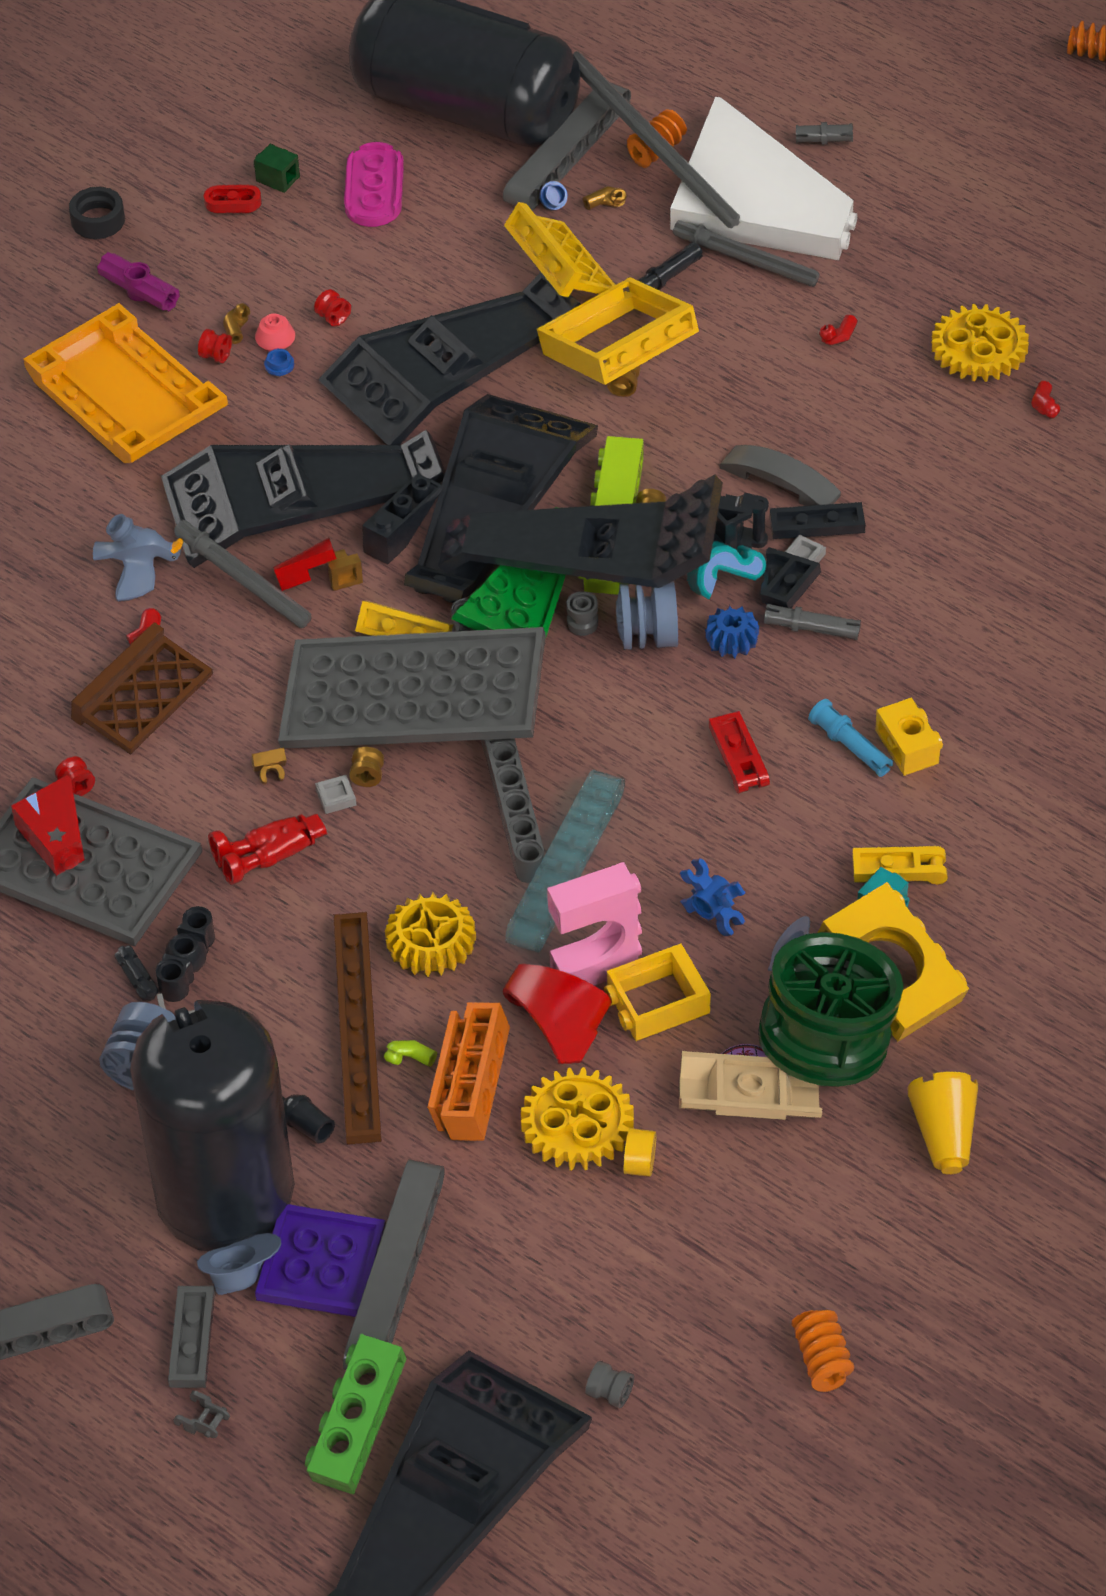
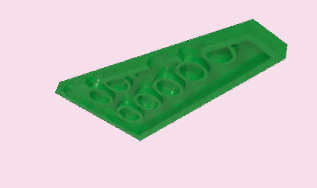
M500 565L487 578L485 583L470 596L465 604L454 613L451 619L475 631L543 627L547 636L566 575Z

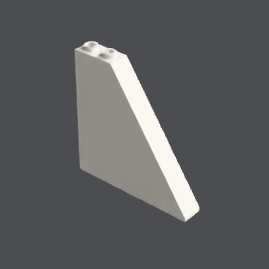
M715 97L689 164L740 215V223L732 229L728 228L681 181L670 208V230H673L675 223L681 220L697 227L704 225L709 231L741 243L839 260L842 250L848 249L850 242L849 231L854 230L856 227L857 213L853 212L854 200L725 100Z

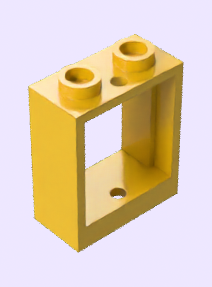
M682 943L607 971V986H604V992L611 998V1006L615 1004L617 1007L619 1021L625 1031L630 1030L635 1041L710 1014L711 993ZM673 974L686 998L638 1016L625 992Z

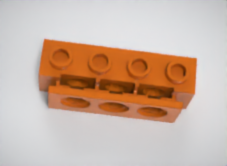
M467 1002L464 1019H460L457 1011H450L427 1108L437 1130L445 1131L446 1128L451 1140H485L510 1030V1025L501 1003Z

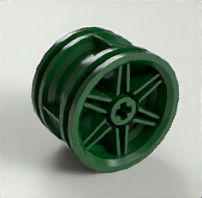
M820 932L806 934L794 938L782 946L774 958L768 983L769 996L764 1002L758 1027L759 1043L765 1055L775 1066L788 1075L820 1086L839 1087L867 1080L879 1071L886 1059L892 1034L890 1025L897 1016L903 992L902 976L897 966L883 951L859 938L840 933Z

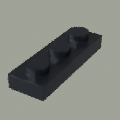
M862 502L769 509L773 540L797 538L799 535L816 537L865 533L866 523Z

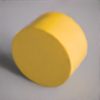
M629 1128L624 1154V1174L651 1177L656 1150V1131Z

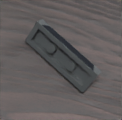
M178 1286L168 1376L170 1388H206L215 1300L214 1286Z

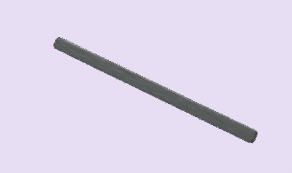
M579 51L574 52L573 55L579 62L580 77L728 228L732 229L734 226H738L740 215Z

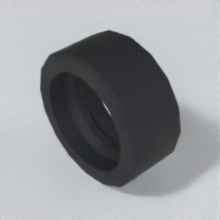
M101 186L86 188L75 194L69 203L71 226L77 234L84 238H107L121 230L125 223L123 199L118 192L111 188ZM94 208L111 210L109 214L97 218L82 215Z

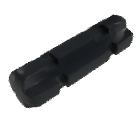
M120 946L118 948L119 951L115 953V959L122 967L133 988L136 989L138 996L142 1001L154 1000L159 990L154 981L151 980V976L131 946Z

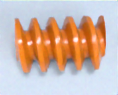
M1082 20L1077 28L1073 25L1068 39L1067 54H1073L1077 48V55L1079 57H1083L1087 51L1089 59H1094L1098 53L1099 60L1105 61L1106 25H1102L1099 32H1096L1095 23H1091L1088 30L1085 29L1084 21Z
M666 109L649 121L673 147L681 143L682 136L687 132L685 122L673 110ZM636 133L628 137V152L637 165L647 168L651 165V162L658 160L659 157Z
M831 1310L805 1311L792 1319L795 1337L799 1341V1349L803 1353V1361L807 1366L811 1385L820 1392H830L839 1388L846 1382V1377L854 1371V1363L848 1360L850 1358V1351L845 1348L846 1339L840 1335L842 1328L836 1323L838 1316L835 1311Z

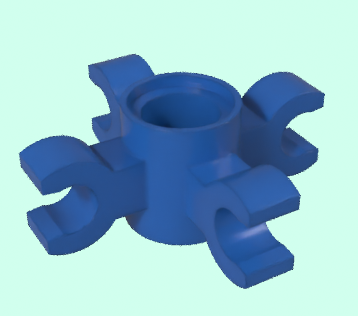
M701 858L693 859L691 863L696 869V874L694 875L690 869L680 872L683 881L694 886V889L691 890L693 895L687 899H682L680 901L688 913L696 911L701 917L708 920L715 917L717 920L716 926L720 934L723 936L732 935L734 931L729 925L730 919L734 925L745 923L743 915L731 908L735 904L732 899L744 895L745 891L737 881L729 883L719 875H713L710 878L707 863Z

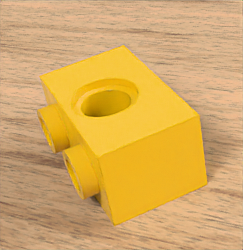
M912 697L876 710L875 731L903 776L939 764L940 749L943 748L942 739L937 731L931 729L925 711L917 707Z

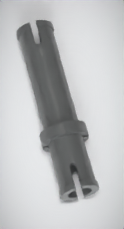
M767 604L764 624L792 628L791 631L798 632L800 629L858 640L861 620L804 611L802 607L798 606L793 609Z

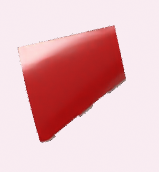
M328 537L303 552L275 565L273 569L281 590L284 591L311 581L308 569L337 558L331 540Z

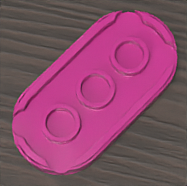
M371 142L359 146L358 151L354 153L353 150L349 154L346 165L344 206L347 217L354 223L367 227L382 226L392 222L400 214L402 209L404 161L403 155L399 150L398 152L393 150V146L387 143Z

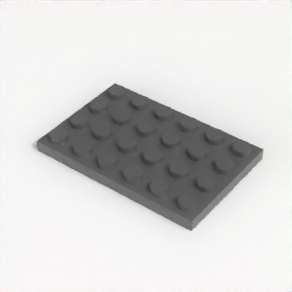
M32 777L11 805L48 786L49 783ZM74 794L85 860L73 869L66 870L56 876L16 828L10 806L0 819V892L132 946L137 945L203 852L202 845L199 842Z

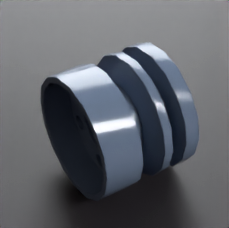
M674 581L661 588L651 587V596H644L642 586L635 585V597H629L628 584L621 583L619 585V594L616 601L617 631L623 643V650H632V635H638L639 649H644L647 634H653L657 648L678 647V616Z
M131 1002L123 1006L112 1029L113 1034L108 1038L99 1058L100 1066L106 1075L116 1083L134 1090L130 1067L137 1039L151 1021L159 1015L163 1014L168 1022L174 1020L175 1016L172 1012L158 1005L146 1002Z

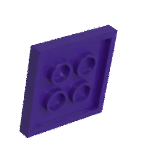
M288 1204L277 1218L272 1233L281 1239V1247L271 1258L264 1261L255 1291L256 1301L356 1317L386 1227L385 1220Z

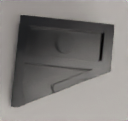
M768 547L766 550V570L763 574L764 582L761 585L760 593L762 603L792 608L821 573L820 563Z

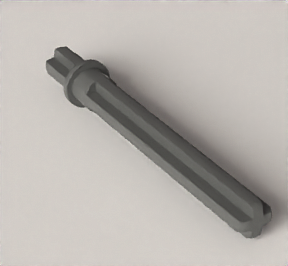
M678 220L673 228V234L679 238L814 287L819 280L820 274L816 270L707 230L704 225L697 227Z
M181 520L175 526V535L178 538H182L191 547L193 553H199L299 628H305L311 621L312 617L309 611L209 538L208 532H201L186 520Z

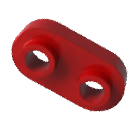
M215 185L209 187L204 192L205 207L213 213H251L260 208L262 204L261 192L259 188L253 185Z

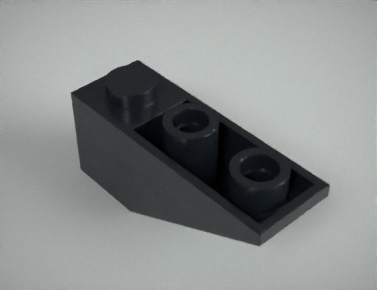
M417 473L362 525L363 552L386 564L394 560L408 546L442 491L443 485Z

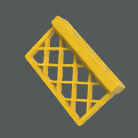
M517 203L504 226L560 296L569 297L573 289L600 294L615 286L563 221L536 216L527 204Z

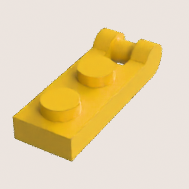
M939 846L853 848L852 851L854 882H867L880 867L891 873L899 874L905 881H929L931 884L939 885L945 883L948 879L947 868L943 866L946 862L945 849ZM927 862L929 865H921V863Z

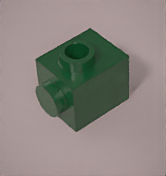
M269 144L254 159L253 166L255 168L256 182L285 193L300 177L298 155L286 149Z

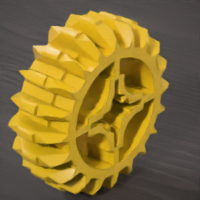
M432 892L429 898H424L419 893L417 900L413 901L407 898L405 906L396 905L395 914H389L388 924L385 928L386 947L391 952L394 962H400L403 970L411 967L414 975L419 971H425L427 977H429L431 971H438L442 976L445 968L455 971L457 963L465 964L467 955L472 954L473 944L476 941L475 921L470 916L468 908L461 907L458 899L450 902L447 894L437 898L434 892Z

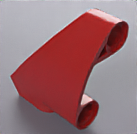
M519 964L502 991L509 1002L516 1006L524 1007L546 1037L559 1064H574L582 1061L598 1034V1026L612 1003L611 998L603 990L579 977L550 967L531 964Z

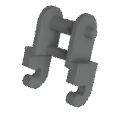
M192 1391L189 1396L193 1402L199 1400L201 1407L205 1408L198 1420L194 1418L190 1420L181 1415H176L173 1422L177 1426L183 1424L184 1430L193 1435L198 1431L207 1438H217L218 1432L216 1428L222 1419L228 1420L230 1414L225 1407L221 1408L213 1404L211 1397L198 1391ZM208 1413L215 1416L209 1425L203 1423Z

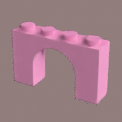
M624 862L547 888L548 910L561 934L593 923L607 921L593 935L551 950L550 968L569 973L592 985H597L607 981L608 970L638 960V956L642 955L641 945L638 940V935L642 934L638 915L641 914V906L637 895L641 893V886L636 874H630Z

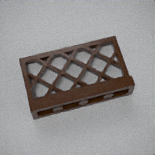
M154 622L71 701V719L80 726L85 722L131 755L213 675V669L164 636V628ZM165 648L175 655V661L157 662V655ZM194 668L200 674L193 679H182L181 669ZM176 669L177 679L159 680L158 670ZM154 670L155 681L137 682L136 675L140 671ZM178 688L179 695L176 698L161 699L160 689ZM156 689L157 699L139 700L138 690ZM133 690L134 700L116 701L115 695L119 691ZM158 707L159 714L155 718L141 719L140 708ZM135 709L136 719L118 720L117 710ZM113 710L114 720L100 721L94 715L98 711ZM137 727L138 734L130 742L119 734V728Z

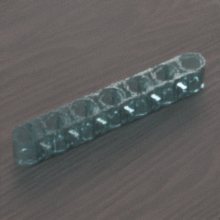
M594 769L591 770L508 924L505 935L506 943L537 953L541 951L555 925L548 910L547 888L581 876L622 798L625 779Z

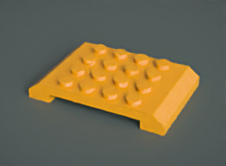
M120 303L23 359L24 366L34 383L123 463L136 461L228 405L227 396L210 381L203 384L138 327L137 318Z

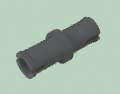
M821 122V125H796V143L822 142V145H828V142H853V123L828 125L827 122Z

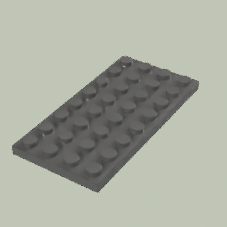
M544 628L297 639L294 645L278 739L280 747L285 749L533 738L546 638Z

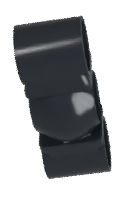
M196 906L185 911L182 917V924L177 927L178 935L173 936L166 944L162 961L156 966L155 971L159 993H162L163 999L168 1002L181 1001L188 995L189 985L194 981V973L204 966L209 947L215 941L212 914L205 907Z

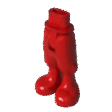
M300 814L297 818L293 816L253 829L245 835V839L230 842L220 830L210 832L208 834V841L216 865L219 869L222 868L225 880L233 885L242 881L245 874L257 867H271L306 847L315 844L316 838L327 835V830L318 814L308 817Z

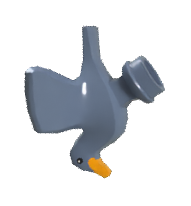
M118 514L110 520L106 528L107 534L111 536V540L114 542L96 541L93 547V560L109 558L122 560L124 569L117 584L115 597L118 602L129 601L154 590V557H161L168 561L177 560L181 553L183 539L179 538L175 542H168L155 530L136 526L131 518L126 517L124 514Z

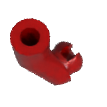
M845 315L839 328L835 329L831 324L828 326L824 325L819 331L822 342L831 346L848 341L853 334L858 320L853 315Z
M1040 381L1031 401L1032 407L1041 415H1046L1048 418L1053 419L1059 414L1060 406L1050 396L1052 385L1047 381Z
M148 608L143 611L139 628L126 635L130 645L154 622L160 626L161 615L158 610Z

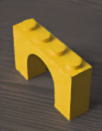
M888 882L824 920L818 933L827 932L849 935L868 943L879 940L889 941L902 947L912 957L917 970V980L903 990L897 1016L890 1025L892 1035L897 1042L962 1002L969 990L964 975L952 967L946 959L943 948L938 943L932 941L926 933L923 922L918 917L912 915L906 907L903 896L897 890H893Z

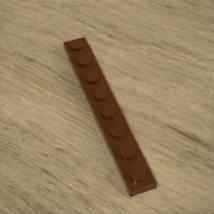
M367 912L333 914L347 1145L382 1142Z

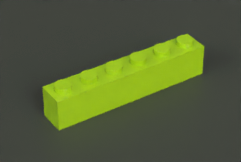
M607 436L605 448L599 449L598 466L602 468L595 472L594 488L598 490L597 492H592L590 506L636 503L644 461L643 439ZM578 577L579 579H584L585 592L619 594V585L621 584L619 582L592 578L587 580L585 577Z

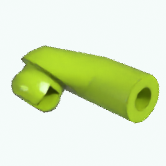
M415 1040L391 1041L386 1046L388 1049L384 1054V1059L395 1065H399L402 1062L403 1056H408L431 1067L437 1058V1051Z

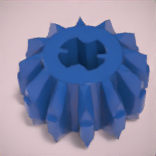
M730 604L727 610L724 611L717 608L715 615H709L707 629H705V638L711 647V651H719L721 657L726 654H732L734 659L738 653L747 655L750 648H755L759 635L758 621L755 620L753 612L745 613L743 606L737 610L732 609Z

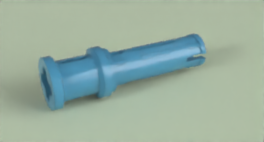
M829 699L819 701L812 708L808 720L812 724H818L823 728L831 741H840L876 772L879 777L884 776L890 771L891 768L886 764L893 766V760L888 758L852 727V720L847 715L842 716L832 707L833 704Z

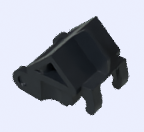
M744 493L741 496L729 494L721 496L713 541H718L736 550L741 545L751 549L752 547L762 548L766 546L768 535L765 533V512L769 508L767 498L750 493ZM752 514L753 529L744 526V521L752 518Z

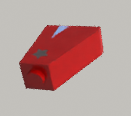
M68 775L11 805L16 828L56 876L66 870L73 869L85 860L72 781Z

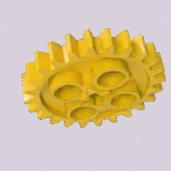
M972 304L971 310L961 306L960 313L950 310L949 317L942 315L941 323L935 324V331H932L931 351L935 352V360H941V368L950 366L949 374L959 371L960 379L971 375L972 381L975 382L978 376H982L983 380L987 382L988 377L992 375L995 379L1000 380L1001 372L1010 376L1011 368L1018 370L1019 364L1025 362L1029 346V334L1025 333L1026 326L1019 325L1018 317L1010 319V311L1000 314V307L990 311L988 304H985L982 309H978L975 304Z
M582 1067L579 1075H574L572 1069L568 1068L567 1076L564 1077L557 1071H554L553 1081L542 1077V1088L532 1086L531 1096L524 1097L525 1107L521 1108V1131L525 1134V1143H532L533 1154L542 1151V1161L544 1162L554 1157L555 1167L557 1168L563 1161L568 1162L569 1170H573L575 1164L580 1162L583 1169L587 1170L588 1161L592 1160L597 1166H602V1156L613 1160L614 1149L621 1152L624 1151V1141L627 1139L629 1128L634 1129V1107L630 1105V1095L623 1094L621 1083L612 1086V1076L609 1075L600 1080L599 1070H596L591 1076H587L585 1067Z

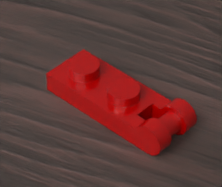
M740 711L710 718L709 729L733 779L736 792L738 794L746 792L749 787L756 785L759 788L769 786L770 779L767 769ZM752 769L754 773L745 775L743 771Z

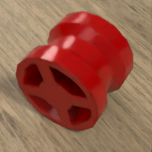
M328 289L322 292L316 299L314 311L320 317H325V320L331 326H339L349 317L351 304L346 299L340 298V295L335 290Z
M211 329L204 330L198 343L199 357L205 359L212 357L215 362L224 363L231 351L232 337L225 333L218 335Z
M69 757L57 766L55 777L59 780L68 775L72 781L74 794L83 796L94 787L95 777L90 770H87L86 763L81 757Z

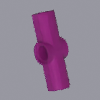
M107 252L101 257V261L97 266L99 275L126 289L128 297L133 301H147L159 309L169 312L176 306V302L180 297L179 289L152 275L149 266L145 263H131L115 253Z

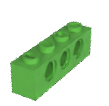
M360 1334L357 1344L350 1346L346 1356V1365L348 1367L344 1377H339L333 1388L332 1398L335 1400L330 1412L326 1411L323 1414L319 1424L320 1438L316 1446H311L306 1456L305 1467H307V1472L312 1481L354 1495L407 1360L401 1346ZM366 1373L376 1374L375 1379L370 1384H359V1379L362 1375ZM350 1408H363L357 1418H345ZM337 1442H349L348 1448L344 1452L338 1454L332 1452V1448Z

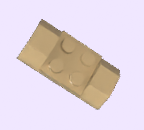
M682 1051L679 1077V1109L716 1110V1115L786 1120V1116L822 1117V1108L819 1107V1085L804 1082L788 1075L775 1066L768 1057Z

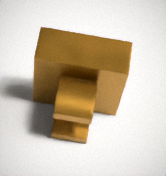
M345 549L334 551L337 559L328 562L329 581L333 591L363 583L361 560L358 554L347 556Z
M284 748L252 754L253 771H260L259 777L263 785L267 784L266 773L270 770L278 773L279 781L284 780L285 772L282 766H286L287 761Z

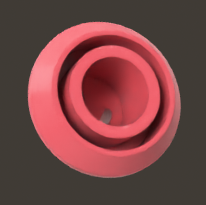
M269 314L261 319L255 333V340L261 348L267 351L287 349L295 340V331L286 317L280 314Z

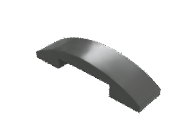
M736 445L720 463V469L745 480L750 474H753L799 494V503L804 506L834 504L841 496V491L819 472L791 456L769 448L754 445Z

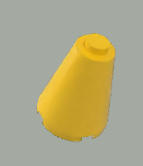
M962 1072L933 1073L934 1080L923 1082V1077H919L908 1085V1097L933 1166L941 1170L943 1174L960 1173L963 1170L962 1168L969 1164L978 1082L976 1079L972 1082L971 1075Z

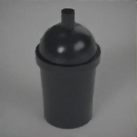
M298 1094L290 1095L287 1098L283 1096L287 1126L294 1127L318 1144L325 1142L331 1136L335 1128V1121L315 1106L309 1097Z

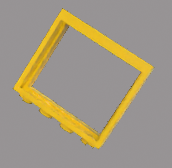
M629 277L539 327L537 332L543 355L606 385L699 332L693 305ZM628 286L630 292H623V288ZM633 309L656 318L654 321L597 353L575 343Z

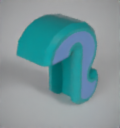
M713 541L710 561L687 573V581L693 592L706 599H710L717 580L718 570L755 581L764 574L766 560L760 552L746 546H738L736 550L718 541Z

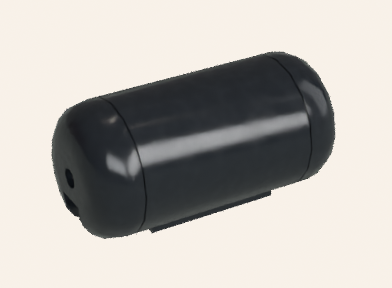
M369 0L357 17L351 33L349 66L354 81L362 90L376 98L521 146L537 147L542 145L567 120L573 112L580 88L579 62L565 41L558 36L533 29L529 23L457 0Z
M197 1000L194 1002L195 1012L189 1014L188 1010L183 1007L175 1010V1019L168 1022L163 1014L151 1021L137 1039L130 1072L158 1215L176 1239L197 1250L212 1251L251 1238L257 1234H272L277 1218L286 1206L291 1203L295 1183L278 1061L269 1032L252 1013L231 1003Z

